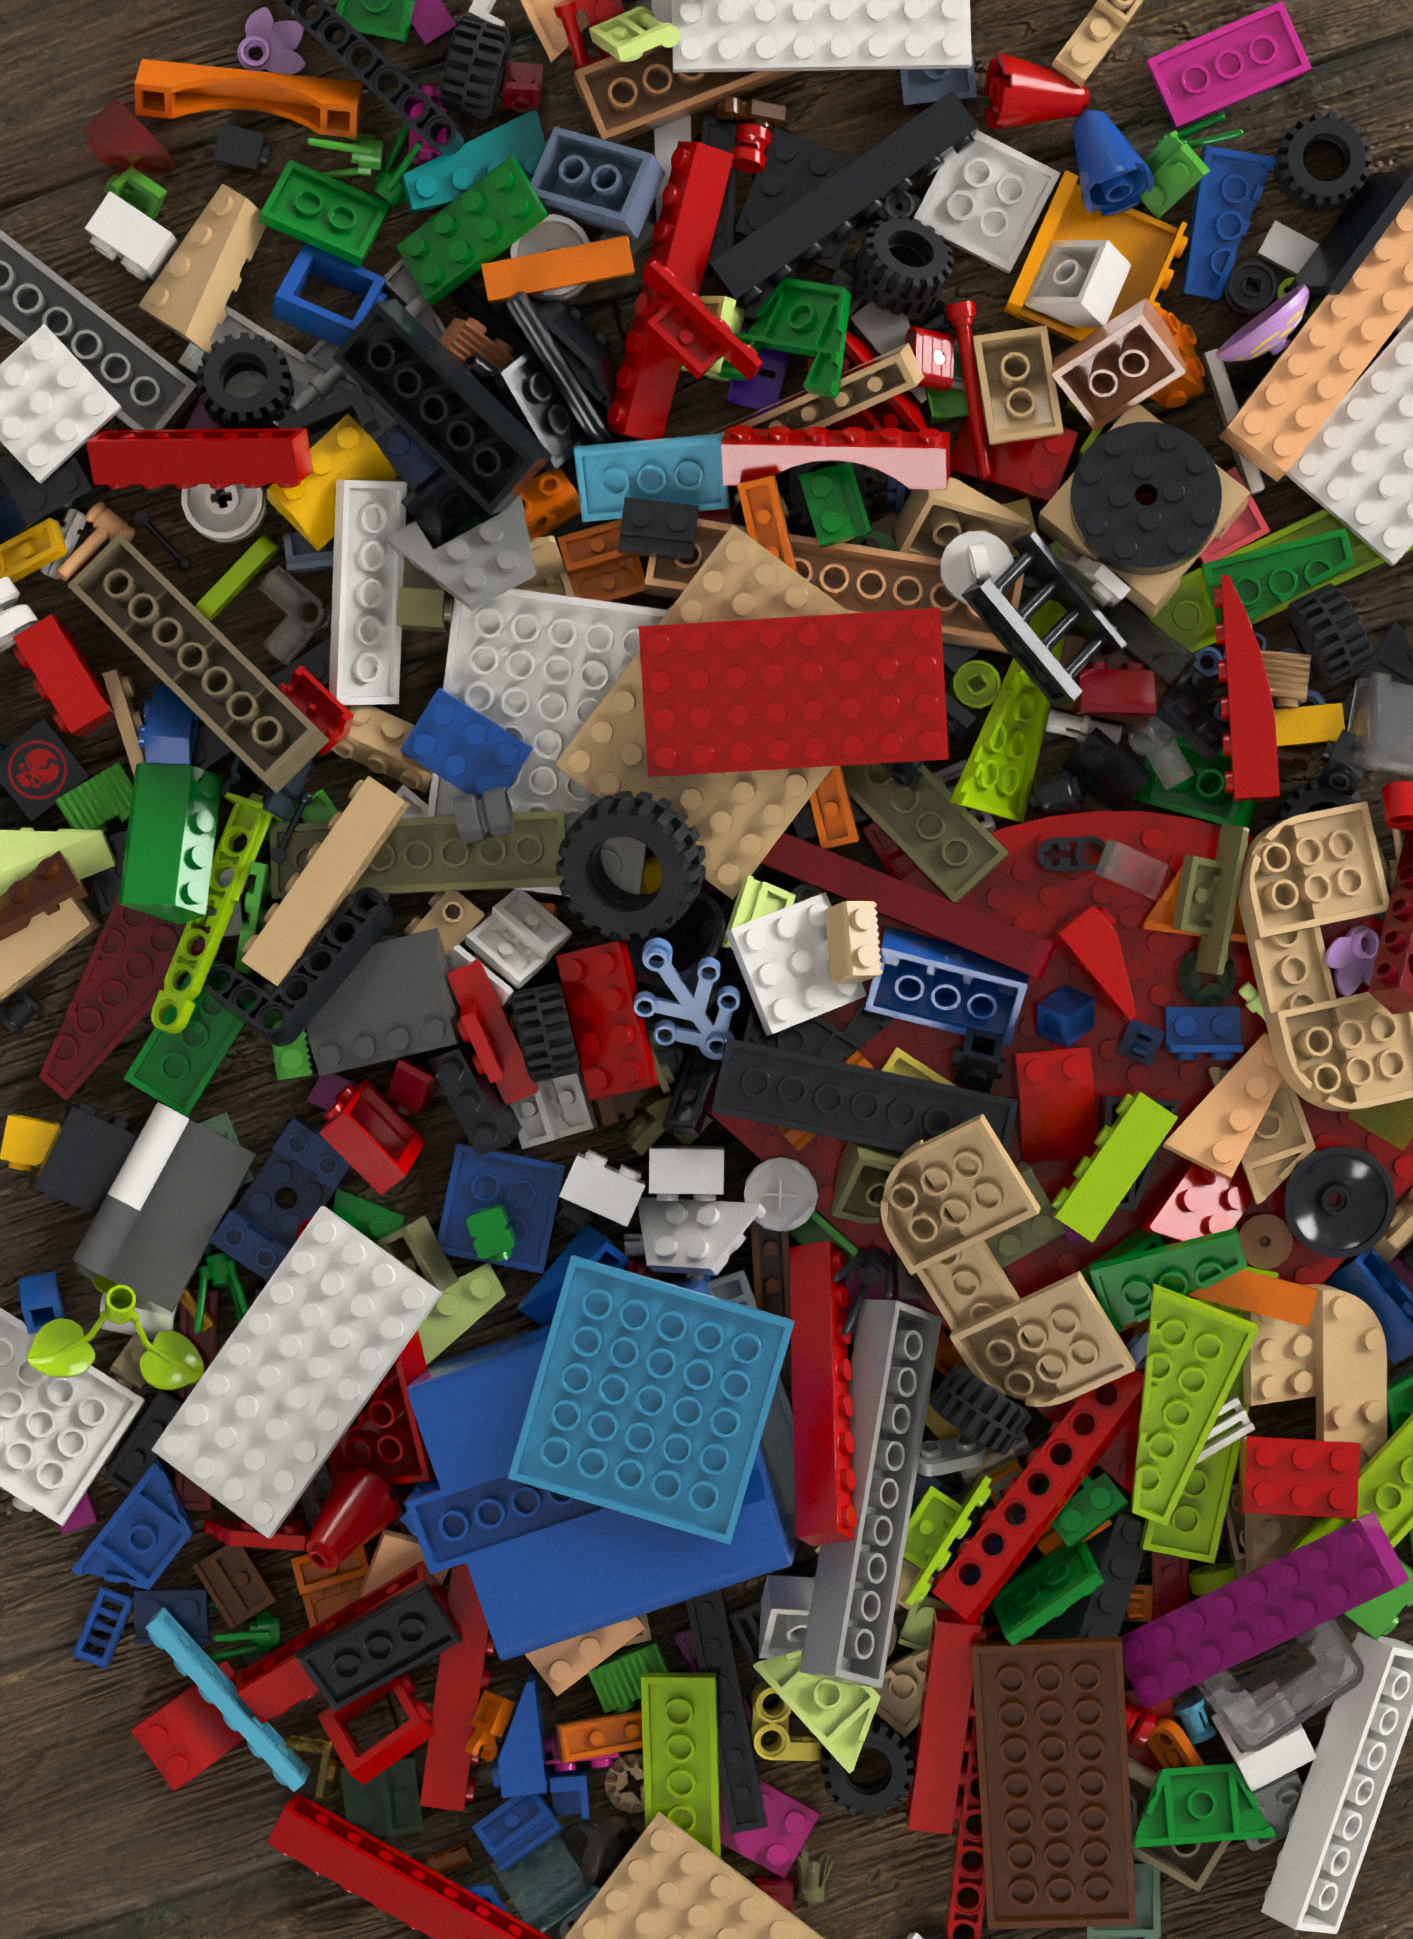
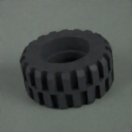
M622 791L614 798L611 795H607L599 799L595 805H591L570 826L565 833L567 837L560 843L558 854L562 858L556 863V874L564 876V880L559 884L562 896L569 895L572 900L567 906L573 914L579 911L585 917L582 923L590 929L596 925L602 928L600 934L609 938L615 933H619L622 941H633L638 934L642 940L654 937L658 931L663 933L671 928L677 920H680L697 898L701 890L700 883L705 879L706 867L701 865V863L706 858L704 846L696 845V841L700 837L696 826L689 829L685 823L689 817L682 810L675 813L670 809L671 801L663 797L658 802L653 801V795L649 792L641 791L636 797H633L631 791ZM625 836L639 840L647 845L656 855L661 866L662 884L659 889L651 894L638 895L626 892L616 886L609 879L602 865L601 849L605 841L611 837Z

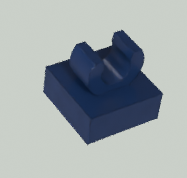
M1134 1019L1128 1021L1116 1053L1152 1067L1166 1032Z

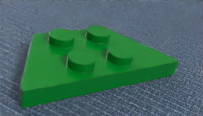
M1235 1764L1159 1769L1132 1839V1848L1271 1838L1276 1836L1273 1827L1268 1825L1258 1808L1259 1804L1253 1793L1245 1786L1244 1778Z

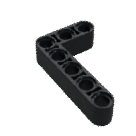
M372 887L359 889L271 996L226 964L211 966L203 986L222 1008L270 1043L278 1047L288 1046L299 1037L390 926L393 920L392 908L377 889ZM377 906L376 910L372 913L366 914L371 907ZM354 934L351 940L343 943L348 935ZM331 962L327 969L319 971L324 964ZM230 981L225 989L219 990L224 983ZM307 991L302 999L296 1000L300 993ZM253 1001H256L255 1005L252 1008L246 1010L248 1004H250ZM283 1020L278 1028L272 1029L276 1022Z

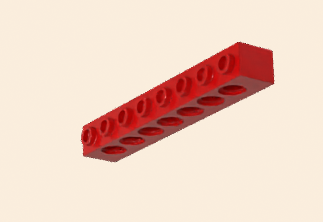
M1135 1370L1071 1400V1410L1064 1419L1060 1417L1052 1424L1047 1434L1050 1437L1042 1448L1036 1447L1029 1454L1025 1461L1027 1467L1020 1477H1013L1007 1483L1002 1492L1004 1498L996 1508L992 1506L984 1513L979 1522L981 1528L973 1538L969 1536L962 1542L957 1550L959 1557L950 1568L948 1566L944 1567L934 1580L936 1587L932 1591L934 1595L967 1621L975 1624L1140 1407L1143 1374ZM1108 1389H1116L1118 1394L1116 1401L1111 1405H1101L1100 1399L1103 1392ZM1087 1418L1094 1419L1095 1426L1093 1431L1088 1435H1079L1078 1426L1080 1422ZM1063 1448H1070L1072 1451L1071 1460L1065 1465H1057L1055 1457L1058 1451ZM1040 1478H1048V1490L1042 1495H1034V1483ZM1017 1508H1025V1520L1019 1525H1012L1010 1522L1011 1513ZM1001 1537L1003 1539V1549L996 1555H989L987 1551L989 1542L993 1538ZM979 1567L981 1572L979 1581L974 1585H966V1572L970 1568Z

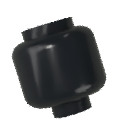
M1066 769L1037 777L1034 782V791L1029 792V800L1034 813L1041 812L1044 818L1079 813L1081 804L1086 803L1085 791L1079 775H1072Z

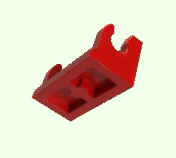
M302 665L294 671L292 680L287 686L283 682L278 686L277 689L328 738L329 742L319 751L322 756L350 733L354 715Z

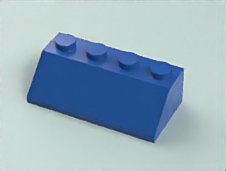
M885 926L879 947L881 950L878 953L881 956L879 961L882 963L880 969L883 972L880 976L871 979L864 1010L964 1036L967 1028L1004 1036L1003 1045L1010 1046L1028 987L1029 975L947 941Z

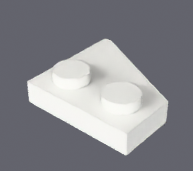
M1069 550L1059 561L1090 589L1087 592L1088 596L1103 608L1107 604L1112 609L1131 590L1104 564L1092 561L1083 555L1078 558Z

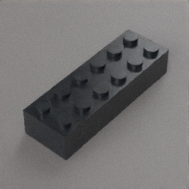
M395 298L377 302L332 357L489 515L508 509L553 456Z

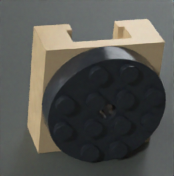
M1137 404L1124 412L1112 428L1094 441L1085 451L1073 474L1040 511L1038 528L1054 541H1058L1068 551H1072L1078 558L1083 555L1092 561L1104 564L1131 588L1125 597L1153 619L1179 589L1182 583L1179 579L1214 538L1219 541L1247 508L1251 492L1218 467L1208 451L1194 437L1179 428L1162 423L1145 408ZM1146 492L1151 494L1153 492V497L1156 501L1151 505H1142L1135 497L1140 493Z

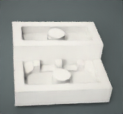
M514 889L493 906L491 916L466 935L465 945L519 990L560 950L571 937L572 931L524 890Z
M580 1066L578 1073L536 1082L538 1085L537 1093L510 1104L522 1127L518 1132L522 1149L598 1127L591 1101L588 1099Z

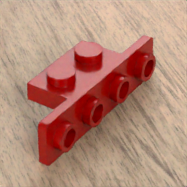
M653 260L648 265L642 279L667 304L647 322L644 329L698 380L717 361L724 357L746 379L751 381L763 364L755 349L746 343L743 344L732 333L731 328L724 320L716 318L704 307L701 298L693 292H688L677 281L675 274L669 268L661 266L657 261Z
M477 959L448 971L446 977L460 1006L461 1020L456 1022L464 1042L471 1041L476 1053L472 1054V1059L480 1075L486 1073L490 1084L495 1082L506 1105L537 1093L538 1085L528 1076L520 1045L482 962Z

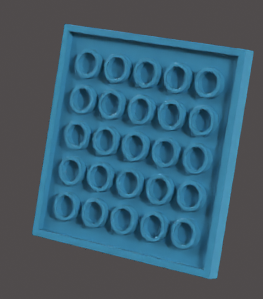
M572 1255L508 1479L730 1545L795 1320Z

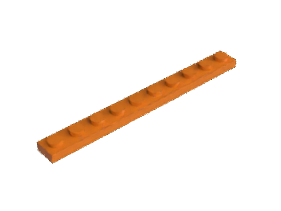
M775 475L737 484L748 536L797 572ZM834 766L810 797L819 842L823 849L859 841L842 766Z

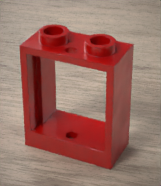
M364 1079L355 1087L348 1084L334 1098L336 1103L323 1115L326 1122L319 1131V1134L380 1195H383L407 1175L426 1140Z
M406 1672L335 1712L329 1707L317 1716L347 1772L363 1785L436 1734L429 1721L433 1718V1715L421 1699L419 1701L416 1699L413 1692L417 1690V1687ZM394 1691L410 1720L363 1753L347 1723L388 1693Z

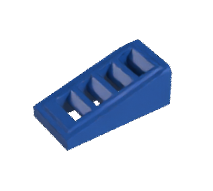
M100 1586L72 1656L109 1670L132 1610L134 1598ZM106 1600L122 1606L121 1614L102 1607L103 1601ZM98 1615L116 1620L115 1628L96 1621ZM93 1628L112 1635L110 1641L92 1636ZM91 1643L106 1649L104 1656L86 1650L87 1644Z

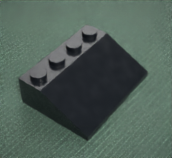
M1122 1509L1110 1518L1112 1524L1086 1541L1104 1583L1099 1585L1093 1593L1082 1597L1068 1607L1062 1615L1051 1619L1038 1628L1029 1637L1030 1639L1118 1637L1145 1550L1140 1547L1146 1518ZM1036 1543L1016 1568L1013 1578L1045 1556Z

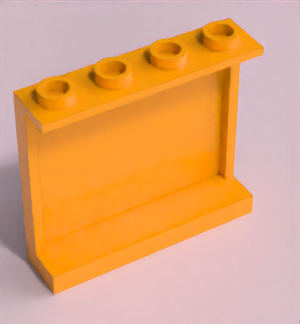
M1065 170L1004 309V313L1036 327L1047 325L1048 332L1076 344L1099 328H1075L1030 309L1024 304L1051 240H1109L1130 262L1131 267L1107 321L1108 323L1144 298H1147L1153 307L1157 305L1160 307V303L1154 300L1159 289L1167 290L1174 274V270L1169 269L1173 256L1180 259L1189 238L1183 236L1187 223L1182 221L1179 228L1133 208L1111 216H1102L1100 210H1093V214L1089 213L1082 201L1080 185L1076 184L1079 176Z

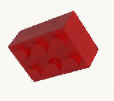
M50 614L12 637L17 644V647L13 649L15 656L24 668L27 667L30 671L34 672L37 679L33 680L32 683L43 700L47 699L53 703L56 711L52 713V716L63 732L67 731L68 734L71 733L84 737L115 718V712L113 711L109 696L61 619Z
M1255 1436L1240 1438L1237 1513L1342 1520L1357 1519L1360 1443Z

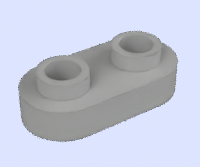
M964 1433L937 1441H925L921 1445L917 1473L932 1477L977 1467L985 1460V1447Z

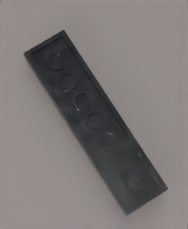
M726 1037L710 1111L903 1153L921 1139L923 1142H926L983 1113L1008 1153L1019 1100Z

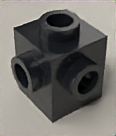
M967 1028L962 1046L955 1045L949 1067L956 1069L953 1084L989 1093L994 1078L1001 1080L1006 1058L1001 1057L1004 1036Z

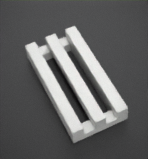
M1236 1395L1225 1401L1219 1416L1233 1408L1236 1413L1214 1425L1207 1440L1239 1421L1242 1422V1425L1204 1446L1197 1463L1255 1430L1254 1425L1249 1420Z

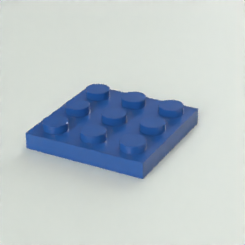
M457 1143L437 1238L444 1253L489 1263L488 1258H478L473 1244L476 1238L471 1237L466 1220L474 1211L501 1203L505 1204L510 1218L508 1225H512L517 1242L511 1250L512 1255L510 1258L493 1264L544 1274L565 1164L496 1150L477 1157L471 1145Z

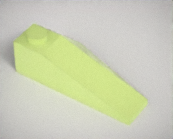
M23 827L20 830H0V896L7 892L14 882L22 880L35 870L42 860L51 857L59 850L68 859L79 880L115 866L116 861L104 831L84 829L34 831V828Z

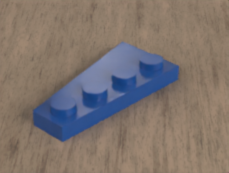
M1204 146L1201 150L1200 159L1211 171L1196 184L1180 295L1218 300L1237 257L1236 252L1250 225L1249 220L1256 202H1259L1264 190V182L1269 171L1272 170L1276 158Z

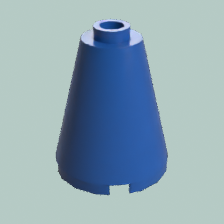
M1087 110L1081 113L1073 123L1072 132L1084 206L1091 214H1093V210H1100L1102 216L1122 213L1142 201L1140 195L1146 189H1148L1149 193L1151 192L1155 180L1152 171L1105 112Z

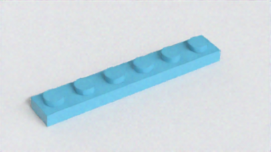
M165 1607L154 1614L145 1627L149 1631L148 1635L151 1641L158 1648H164L173 1658L176 1669L182 1675L189 1676L196 1683L202 1698L210 1704L214 1703L223 1713L222 1716L225 1723L232 1730H238L247 1740L250 1751L256 1757L263 1758L270 1765L274 1777L280 1784L288 1785L293 1792L300 1788L306 1782L311 1769L267 1721L261 1724L238 1695L237 1687Z

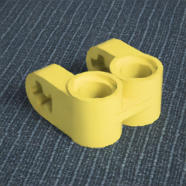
M765 1680L756 1684L750 1697L752 1705L750 1734L753 1748L758 1755L767 1760H820L822 1743L812 1736L789 1735L790 1707L780 1697L779 1703L775 1708L764 1709L763 1701L765 1697L769 1694L777 1693ZM777 1731L778 1737L774 1744L770 1746L761 1745V1737L765 1732Z

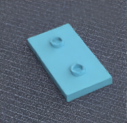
M723 434L574 447L582 522L622 519L625 497L699 506V511L729 509L728 485H723L721 442Z

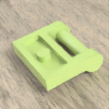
M644 6L636 7L588 28L592 42L620 62L637 60L643 56V52L659 45L667 48L673 47L680 39L678 28L670 23H662L655 18L651 10Z

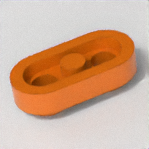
M1160 1719L1155 1723L1147 1743L1163 1769L1205 1766L1186 1734L1177 1723L1169 1719Z

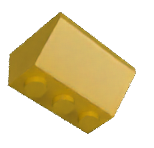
M349 414L344 416L310 449L313 472L303 479L299 486L279 488L278 484H272L267 489L266 499L318 552L334 537L336 479L394 481L398 477L397 472L376 442Z

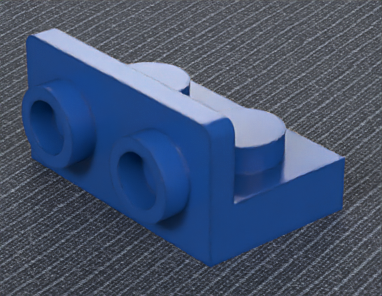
M1164 1007V1032H1166L1164 1035V1052L1174 1053V1060H1196L1197 1052H1211V1059H1234V1052H1243L1240 1033V1007Z

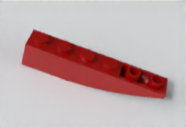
M1221 575L1220 585L1213 586L1214 608H1221L1222 617L1221 623H1215L1216 645H1223L1224 659L1218 660L1217 666L1218 681L1226 683V697H1220L1221 719H1228L1229 733L1222 734L1223 756H1230L1231 771H1224L1225 793H1232L1233 802L1278 800L1280 797L1276 722L1267 673L1260 647L1240 597L1229 575Z

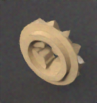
M629 1754L622 1756L607 1771L605 1778L607 1797L616 1809H621L629 1814L645 1812L644 1783L640 1785V1798L632 1789L620 1791L628 1784V1770H630L631 1775H634L636 1780H644L643 1755Z

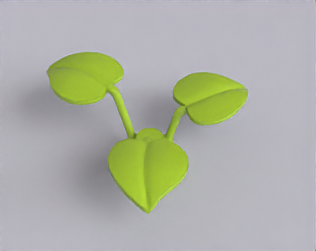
M97 1274L95 1280L92 1279V1282L99 1292L107 1293L105 1310L100 1313L90 1332L84 1336L82 1327L69 1319L52 1320L38 1331L26 1358L31 1367L44 1375L56 1378L78 1376L89 1369L94 1362V1349L87 1342L95 1337L104 1322L109 1320L114 1324H125L131 1321L142 1345L148 1350L141 1356L139 1367L143 1378L151 1386L162 1390L179 1389L198 1383L204 1375V1365L201 1356L188 1338L178 1332L164 1330L156 1335L153 1344H151L140 1323V1316L135 1312L136 1293L130 1287L118 1285Z

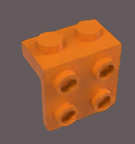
M1157 305L1154 308L1169 327L1187 372L1149 396V398L1167 409L1176 408L1184 405L1187 399L1205 392L1202 379L1205 376V370L1202 362L1196 356L1194 345L1197 343V339L1192 327L1178 320L1173 313H1168Z

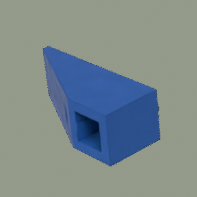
M588 1222L517 1306L521 1312L542 1327L553 1321L572 1255L622 1269L630 1260L611 1239Z

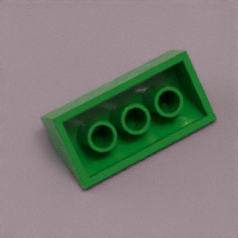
M136 764L119 905L179 925L206 916L223 776L192 765Z

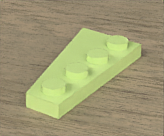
M485 1263L458 1278L459 1281L444 1290L418 1328L426 1366L506 1295L490 1263Z

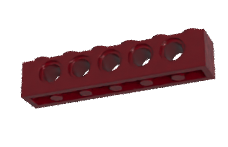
M1406 830L1368 989V992L1391 1014L1413 1012V831Z

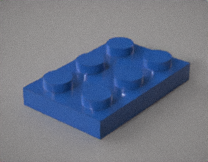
M440 687L400 751L464 793L475 794L480 799L483 791L487 789L505 786L506 790H508L534 747Z

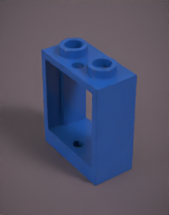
M304 242L275 295L271 318L337 347H341L377 302L387 300L388 295L383 293L386 278ZM311 274L365 298L353 321L299 298Z

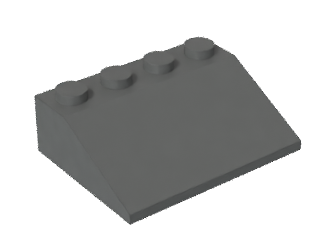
M438 928L375 943L307 1026V1032L319 1076L454 1045L462 1040L456 1023L461 1020L460 1006L446 977L450 969ZM331 962L324 964L319 971L327 969Z

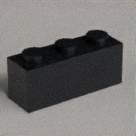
M462 1039L457 1044L437 1048L428 1059V1062L477 1157L510 1145L522 1127L510 1104L506 1105L495 1082L490 1084L486 1073L482 1075L478 1073L472 1059V1054L476 1053L471 1041L464 1042Z

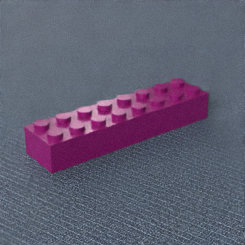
M1373 1511L1120 1636L1122 1637L1123 1667L1144 1709L1387 1593L1407 1582L1409 1578Z

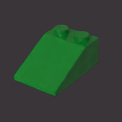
M1155 730L1143 767L1153 775L1132 800L1176 816L1193 818L1218 826L1226 824L1248 827L1257 801L1233 802L1232 793H1225L1224 771H1231L1230 756H1223L1221 748L1218 754L1208 762L1180 736Z

